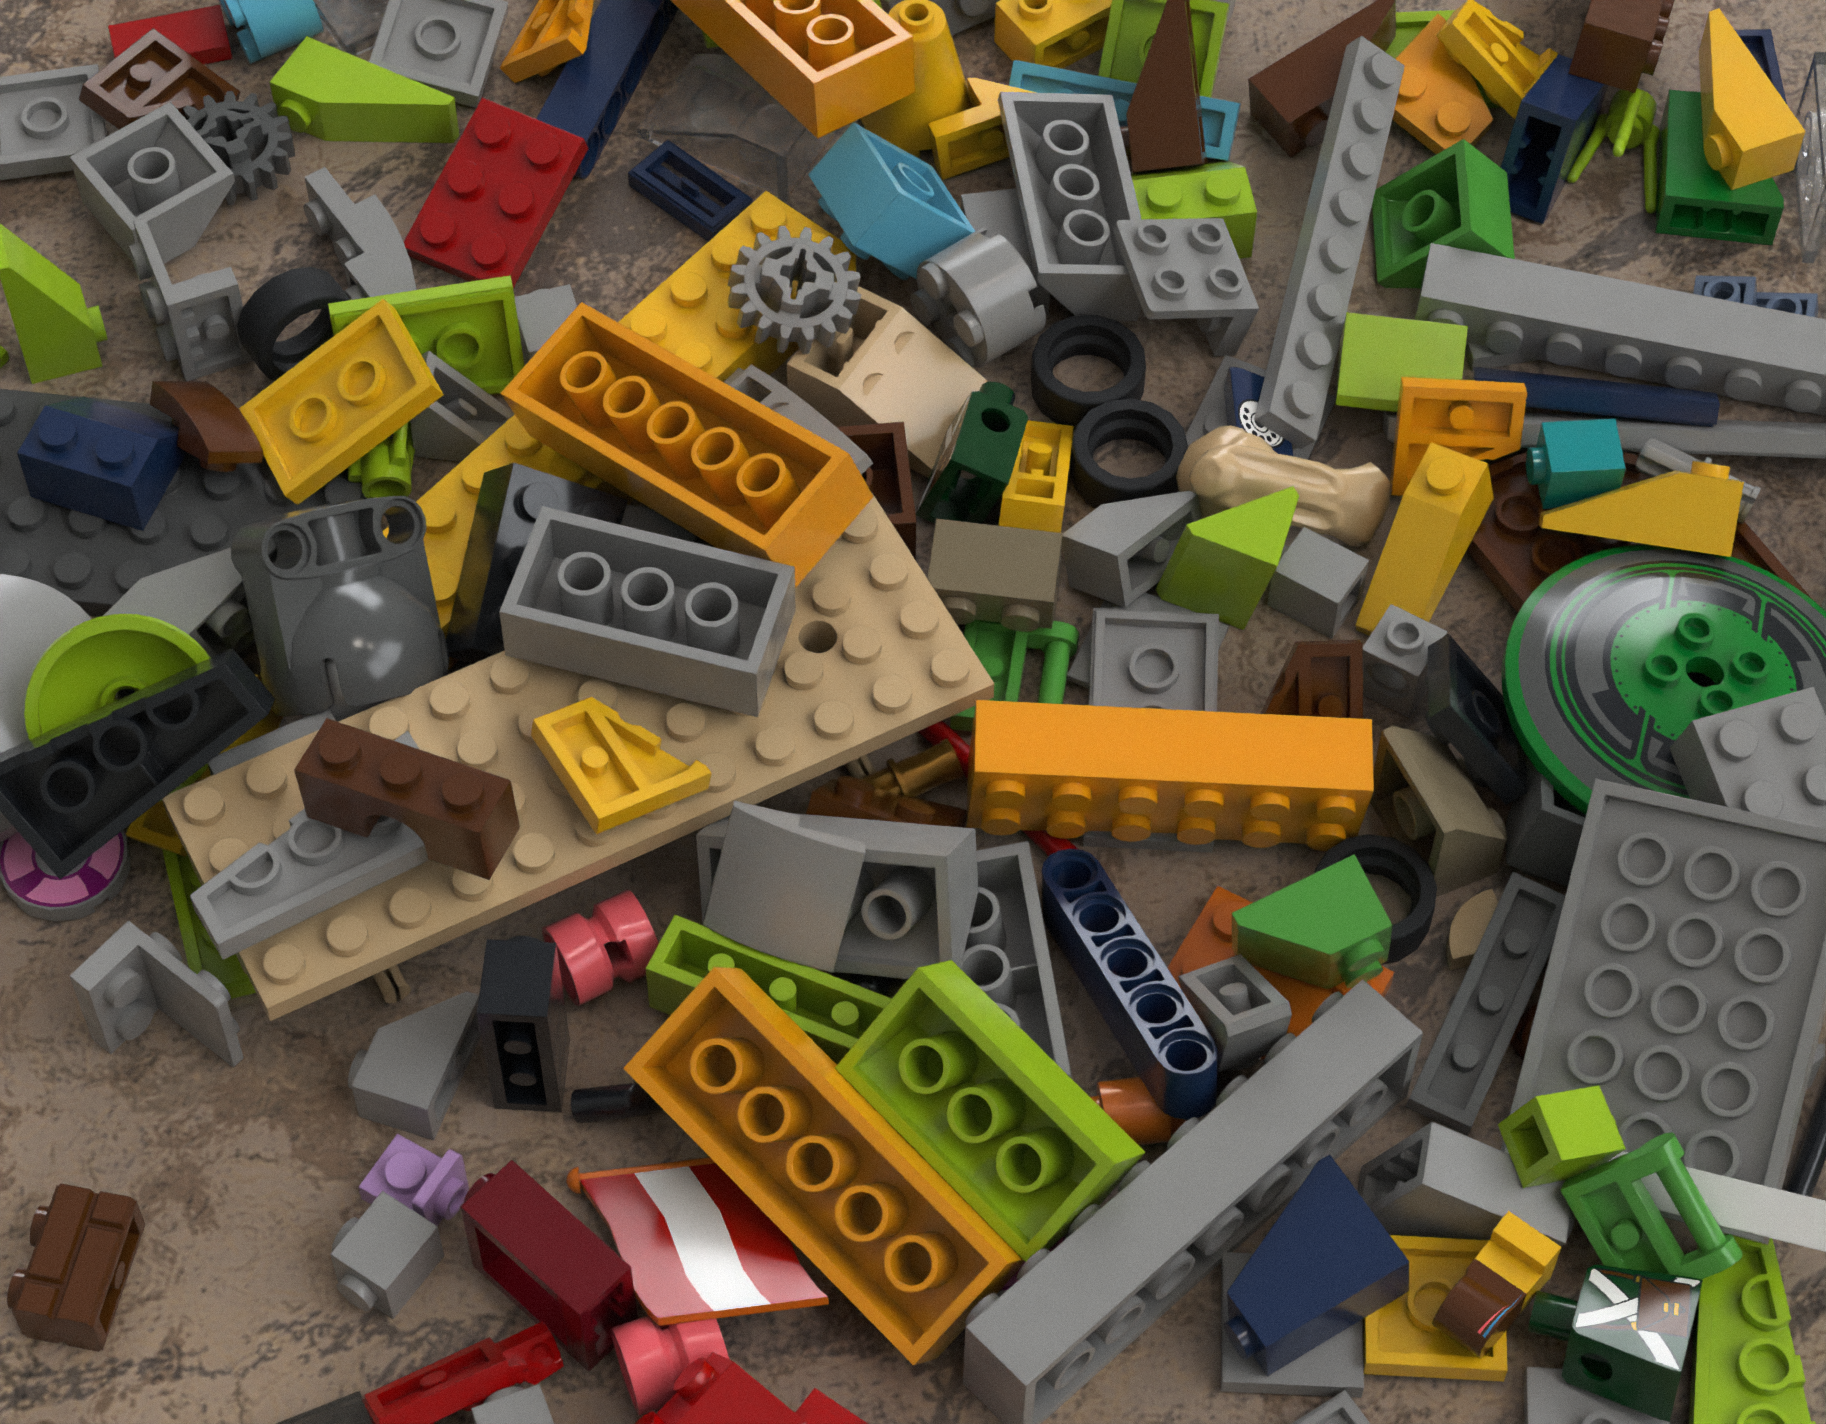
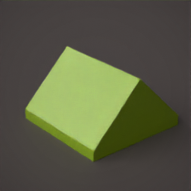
M1346 312L1339 347L1336 405L1397 412L1401 377L1462 380L1468 326Z
M1294 486L1186 524L1155 589L1161 600L1196 613L1219 614L1220 622L1244 630L1278 566L1299 499V494Z

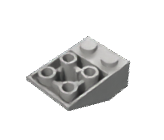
M270 538L267 545V554L270 561L275 564L277 547L272 538ZM231 547L140 578L103 615L138 614L163 620L186 632L196 640L210 658L232 648L239 654L250 647L255 641L242 576L235 569L232 562Z

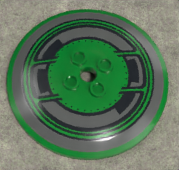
M1648 544L1628 545L1602 550L1584 556L1553 573L1531 593L1522 605L1512 624L1503 652L1501 682L1505 709L1523 751L1537 771L1551 783L1553 788L1563 798L1585 815L1595 778L1690 799L1670 751V746L1693 720L1814 687L1826 715V611L1809 596L1767 570L1732 556L1726 557ZM1697 672L1704 674L1715 685L1708 687L1699 686L1688 677L1687 673Z

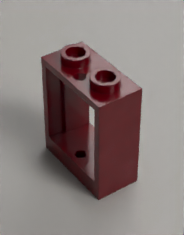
M513 1160L506 1164L497 1174L488 1173L482 1176L469 1189L465 1196L464 1204L460 1208L473 1266L536 1324L543 1321L551 1331L555 1342L590 1372L614 1349L610 1329L638 1319L631 1266Z

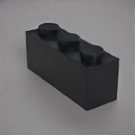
M514 936L507 940L487 939L477 1017L494 1108L562 1112L570 1036L556 943L542 942L530 936Z

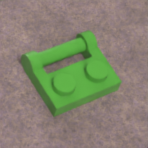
M974 620L971 623L965 624L964 637L994 682V698L989 699L990 701L1019 702L1028 647L1041 649L1045 653L1037 703L1063 704L1069 659L1076 654L1078 648L1079 631L1075 626L1065 622L1053 621L1052 629L1038 627L1033 631L1021 632L1008 629L999 622ZM975 706L951 716L950 728L972 731Z
M1669 1132L1659 1135L1646 1142L1639 1149L1565 1180L1560 1191L1604 1266L1692 1277L1701 1280L1728 1269L1743 1256V1252L1733 1235L1722 1232L1680 1159L1684 1155V1150L1674 1133ZM1656 1172L1699 1249L1684 1255L1641 1178Z

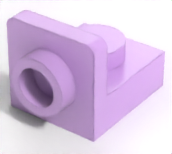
M396 1134L358 1188L361 1199L370 1204L384 1191L438 1226L443 1218L450 1220L457 1214L460 1206L464 1203L469 1185L461 1154L449 1149L441 1158L405 1137Z

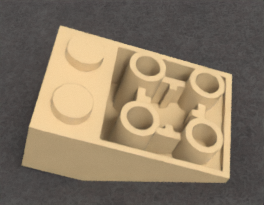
M858 286L857 292L861 294L857 313L852 317L848 332L844 334L836 331L833 344L828 348L817 339H814L809 354H803L798 349L786 364L787 388L807 402L836 427L904 422L910 469L929 478L945 434L971 391H979L981 385L988 381L903 307Z

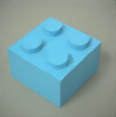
M854 122L808 174L821 194L818 200L819 205L843 229L844 232L840 236L843 243L862 259L867 260L870 256L881 260L894 275L902 280H908L910 276L917 279V268L921 262L975 232L931 165Z

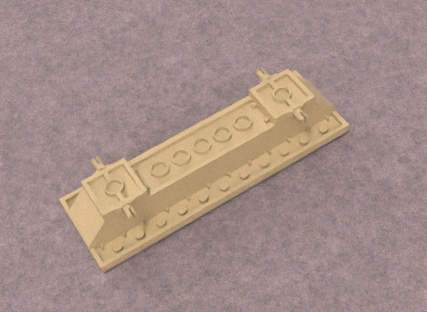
M875 496L795 588L796 611L758 717L506 656L504 650L420 686L409 695L392 698L338 721L393 741L406 731H409L420 750L511 780L520 828L490 880L428 860L236 953L269 1020L272 1021L372 975L383 994L385 1002L389 1004L396 1003L394 987L401 1000L411 992V988L406 983L397 964L728 817L731 814L734 801L755 805L842 765L850 777L862 779L877 771L866 754L976 706V700L994 698L993 680ZM593 697L618 712L620 718L625 722L641 726L662 739L660 749L686 765L691 766L695 760L705 764L712 773L709 788L604 832L595 834L531 737L533 719ZM319 730L162 798L165 811L191 861L201 886L258 843L269 845L290 829L289 820L304 809L294 769Z

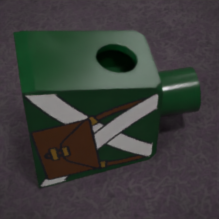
M986 382L981 385L979 391H971L945 434L917 508L916 516L934 524L936 519L983 523L1009 484L1028 421L1025 411L1013 406L1015 393L1011 388L999 382ZM963 470L976 477L967 479L961 477L960 474Z
M1593 1265L1587 1268L1578 1301L1537 1290L1528 1332L1568 1342L1561 1374L1568 1384L1659 1420L1670 1422L1703 1280L1678 1275Z

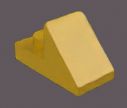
M967 78L971 109L928 123L934 163L942 180L1010 157L998 104L1000 92H1037L979 78Z

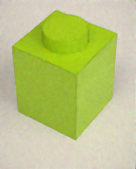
M1599 1085L1535 1096L1497 1124L1523 1188L1564 1181L1608 1162L1626 1149L1617 1129L1615 1119L1609 1110Z

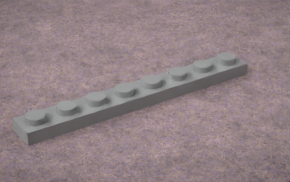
M1363 36L1346 45L1254 418L1255 421L1300 449L1310 445L1317 439L1405 65Z

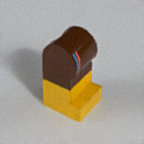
M1508 1211L1492 1231L1490 1240L1468 1266L1465 1275L1449 1292L1438 1309L1432 1325L1477 1357L1482 1358L1536 1296L1537 1290L1540 1291L1551 1278L1561 1246Z

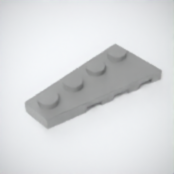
M406 731L394 740L419 749L409 731ZM304 808L289 820L291 827L288 831L269 845L263 843L255 845L190 894V898L196 914L221 958L225 959L428 861L423 841L408 826L387 816H380L370 835L366 838L308 818Z

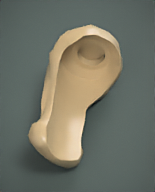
M1232 425L1219 426L1192 442L1178 467L1176 475L1179 492L1191 491L1198 495L1202 519L1294 486L1299 494V499L1291 525L1302 529L1306 527L1313 532L1331 535L1350 546L1357 547L1369 542L1373 538L1384 519L1390 503V481L1371 462L1350 469H1333L1321 462L1278 454L1263 438L1247 433L1243 428Z

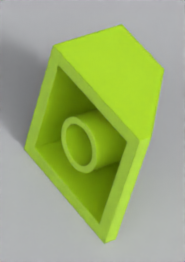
M1224 161L1131 173L1141 219L1223 218L1239 259L1252 257L1257 209L1244 166Z

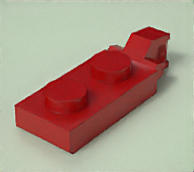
M542 1321L497 1343H494L490 1337L363 1395L362 1403L372 1424H435L436 1421L461 1409L472 1411L471 1408L482 1405L485 1399L494 1392L511 1387L516 1383L527 1382L536 1385L564 1367L551 1331Z

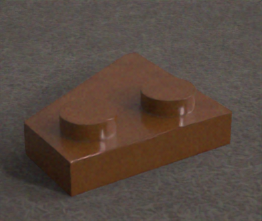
M152 28L86 81L82 86L79 101L120 130L169 102L185 117L183 108L187 105L197 110L204 108V96L209 95L216 103L224 102L227 91H233L236 101H238L241 91Z
M1360 640L1295 641L1260 714L1363 719L1362 642Z
M840 776L837 780L832 779L812 791L806 812L809 815L963 828L967 819V810L876 789L866 781L848 776Z

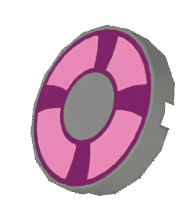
M123 830L61 879L55 875L19 832L0 843V879L7 894L28 915L53 922L81 919L94 913V906L101 904L107 897L110 902L122 890L131 870L130 845Z

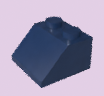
M83 396L45 405L18 450L17 455L31 497L144 531L187 452L177 446L179 427L171 422Z

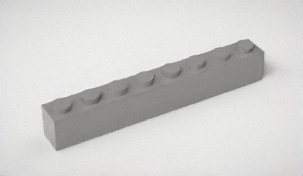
M1434 243L1430 245L1415 320L1468 326L1466 346L1468 342L1487 345L1492 351L1501 354H1511L1519 351L1518 356L1548 361L1557 365L1579 367L1609 373L1618 377H1630L1670 385L1679 389L1714 392L1717 395L1731 397L1740 401H1752L1792 409L1797 412H1808L1826 416V319Z

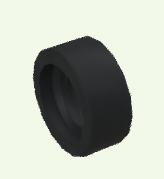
M314 267L291 269L267 281L253 293L243 306L237 323L239 341L268 379L276 381L334 336L328 303L348 301L350 299L329 272ZM321 309L313 323L301 333L287 340L276 342L284 328L296 318L310 311Z
M1075 315L1055 322L1039 336L1032 352V397L1042 414L1056 424L1074 426L1073 430H1076L1077 424L1091 409L1108 401L1129 398L1141 400L1144 393L1146 373L1144 348L1134 332L1113 319L1099 315ZM1076 355H1094L1108 359L1118 366L1123 372V379L1115 386L1102 391L1083 392L1067 387L1056 379L1053 375V368L1062 360Z
M1129 398L1108 401L1091 409L1077 424L1072 441L1070 470L1074 488L1085 502L1094 508L1099 507L1101 504L1179 492L1176 475L1178 467L1188 449L1184 428L1172 413L1152 402ZM1129 438L1144 441L1158 449L1164 456L1165 463L1160 470L1148 476L1125 478L1112 475L1100 468L1094 461L1093 454L1099 446L1107 442Z
M1366 834L1346 838L1326 851L1316 866L1314 873L1355 854L1364 873L1384 876L1402 887L1411 899L1410 912L1405 919L1397 924H1392L1388 961L1381 965L1398 962L1417 950L1430 930L1437 893V885L1430 865L1414 848L1393 837Z

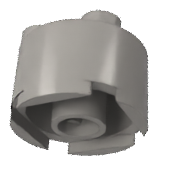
M980 228L921 262L917 268L918 291L910 296L912 307L918 318L925 325L933 324L944 343L971 367L975 368L983 367L1043 331L1046 322L1044 305L1042 304L1034 309L1028 293L1038 287L1029 267L1005 237L999 233L991 238L986 237L988 228Z

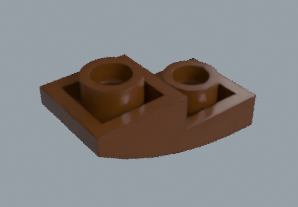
M152 381L149 405L172 417L171 423L179 427L177 446L197 457L201 467L214 471L230 472L236 470L237 463H262L263 450L249 423L231 400L216 387L206 381Z

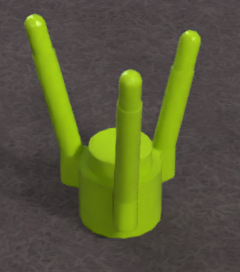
M1639 88L1636 89L1635 93L1621 89L1614 94L1608 113L1598 116L1594 131L1576 158L1567 176L1569 183H1575L1605 137H1609L1610 141L1614 144L1612 153L1615 157H1621L1625 149L1635 148L1642 144L1644 146L1645 210L1651 214L1656 211L1657 142L1660 129L1653 124L1657 111V103L1653 96Z
M410 421L394 432L392 439L386 438L347 468L348 481L354 483L362 482V493L366 498L408 497L411 494V471L415 449L413 447Z

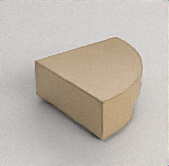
M1493 889L1476 894L1465 902L1456 913L1450 927L1446 947V956L1450 970L1471 964L1498 905Z

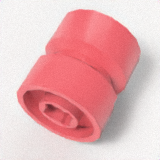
M625 890L594 904L592 916L589 918L574 913L542 929L544 942L556 943L562 985L570 999L577 1006H581L611 992L614 979L618 977L631 983L646 976L645 968L659 944L644 909L630 890Z
M645 1316L610 1329L618 1363L638 1416L662 1408L676 1393L673 1385L677 1377L696 1359L701 1357L707 1359L712 1352L729 1359L716 1319L659 1326L649 1316Z

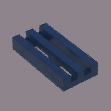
M666 140L628 172L630 187L708 242L753 203L751 197L669 140ZM661 163H667L685 177H678L661 165ZM698 186H700L709 194L717 198L726 206L722 208L717 203L709 199L707 196H705L699 191Z

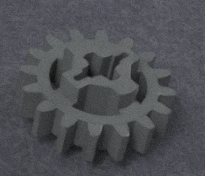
M227 91L224 102L216 103L211 96L207 95L203 97V109L197 110L188 105L183 108L185 119L234 174L235 182L225 197L227 205H234L237 194L245 193L251 201L257 200L256 188L263 185L268 189L275 190L278 188L275 173L289 175L291 172L289 158L295 156V148L287 116H278L277 107L274 102H269L259 107L257 94L251 93L243 102L236 101L233 91Z

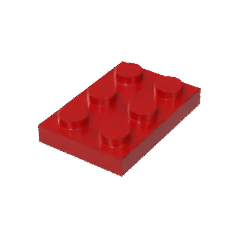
M482 97L404 240L409 257L469 282L511 275L514 288L589 149L584 138Z

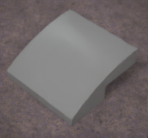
M734 801L703 925L758 951L833 973L863 865L866 842L799 827L800 815Z

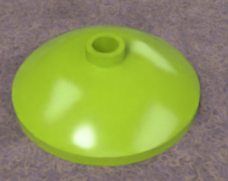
M112 614L85 621L57 638L43 653L31 674L24 710L29 740L117 701L115 695L122 689L139 691L209 659L210 656L186 632L172 624L150 616ZM205 764L170 793L194 783L206 771L208 764Z

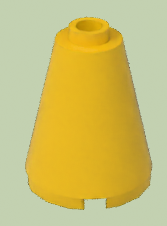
M904 0L896 4L888 15L913 36L915 92L862 117L861 121L865 129L913 156L920 157V150L932 149L928 123L971 109V103L965 76L943 10L929 0Z

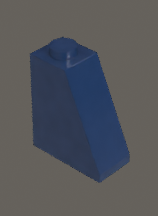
M1560 54L1557 55L1521 100L1501 164V168L1507 172L1510 212L1544 224L1567 181V176L1576 158L1596 125L1608 89V85L1568 74L1572 59Z
M1330 1154L1316 1163L1227 1291L1229 1320L1223 1324L1225 1332L1237 1353L1244 1360L1253 1356L1267 1376L1409 1291V1260Z

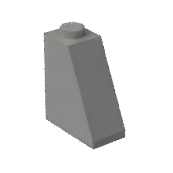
M1434 1122L1424 1126L1361 1166L1357 1192L1389 1235L1490 1240L1494 1228L1505 1214L1510 1211L1556 1244L1562 1246L1566 1244L1574 1224V1213L1560 1191L1565 1180L1523 1188L1510 1154Z

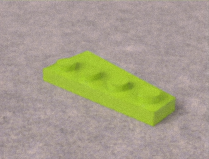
M1733 1236L1743 1252L1741 1259L1728 1269L1701 1279L1703 1282L1693 1324L1689 1424H1816L1815 1421L1811 1422L1803 1388L1806 1382L1800 1355L1795 1354L1789 1322L1791 1315L1773 1239L1770 1238L1768 1245Z

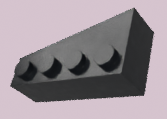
M229 649L0 753V811L55 875L61 879L269 714L275 698L234 649Z

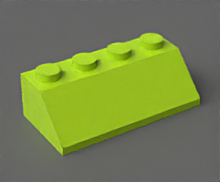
M952 960L918 967L835 1067L866 1101L1025 1262L1040 1249L1051 1248L1067 1234L1071 1224L1086 1208L1093 1204L1100 1205L1146 1153Z

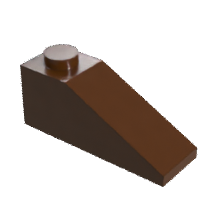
M1167 0L1126 113L1128 126H1120L1128 161L1132 160L1133 172L1207 163L1190 0Z
M1396 0L1375 1L1248 79L1250 114L1290 158L1307 147H1315L1323 142L1346 45L1363 36L1384 52L1387 51L1396 37Z

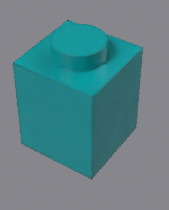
M1616 419L1542 422L1536 447L1528 448L1526 454L1528 482L1530 485H1538L1542 509L1557 508L1620 488L1626 470Z

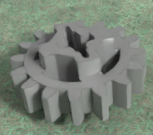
M779 226L777 238L774 241H771L762 232L756 234L753 249L742 246L739 249L736 265H732L728 286L731 289L728 306L740 309L737 325L740 328H744L754 324L757 327L754 341L758 344L767 340L769 336L776 338L777 351L780 353L785 352L789 342H797L803 354L810 353L814 339H817L827 348L832 346L836 331L844 334L848 332L852 317L857 313L861 294L857 292L861 278L860 273L848 271L851 260L849 252L837 255L831 253L834 239L830 236L824 238L819 244L811 241V228L804 227L799 238H791L786 226ZM793 280L798 281L797 296L793 300L790 298Z

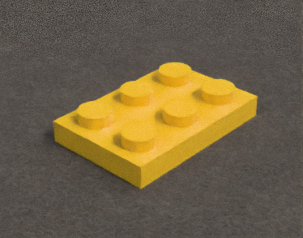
M382 299L239 409L255 433L262 447L263 455L282 492L288 499L299 505L444 394L397 310L386 300Z

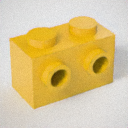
M1000 0L996 2L994 42L1012 62L1020 60L1063 69L1104 47L1112 0Z

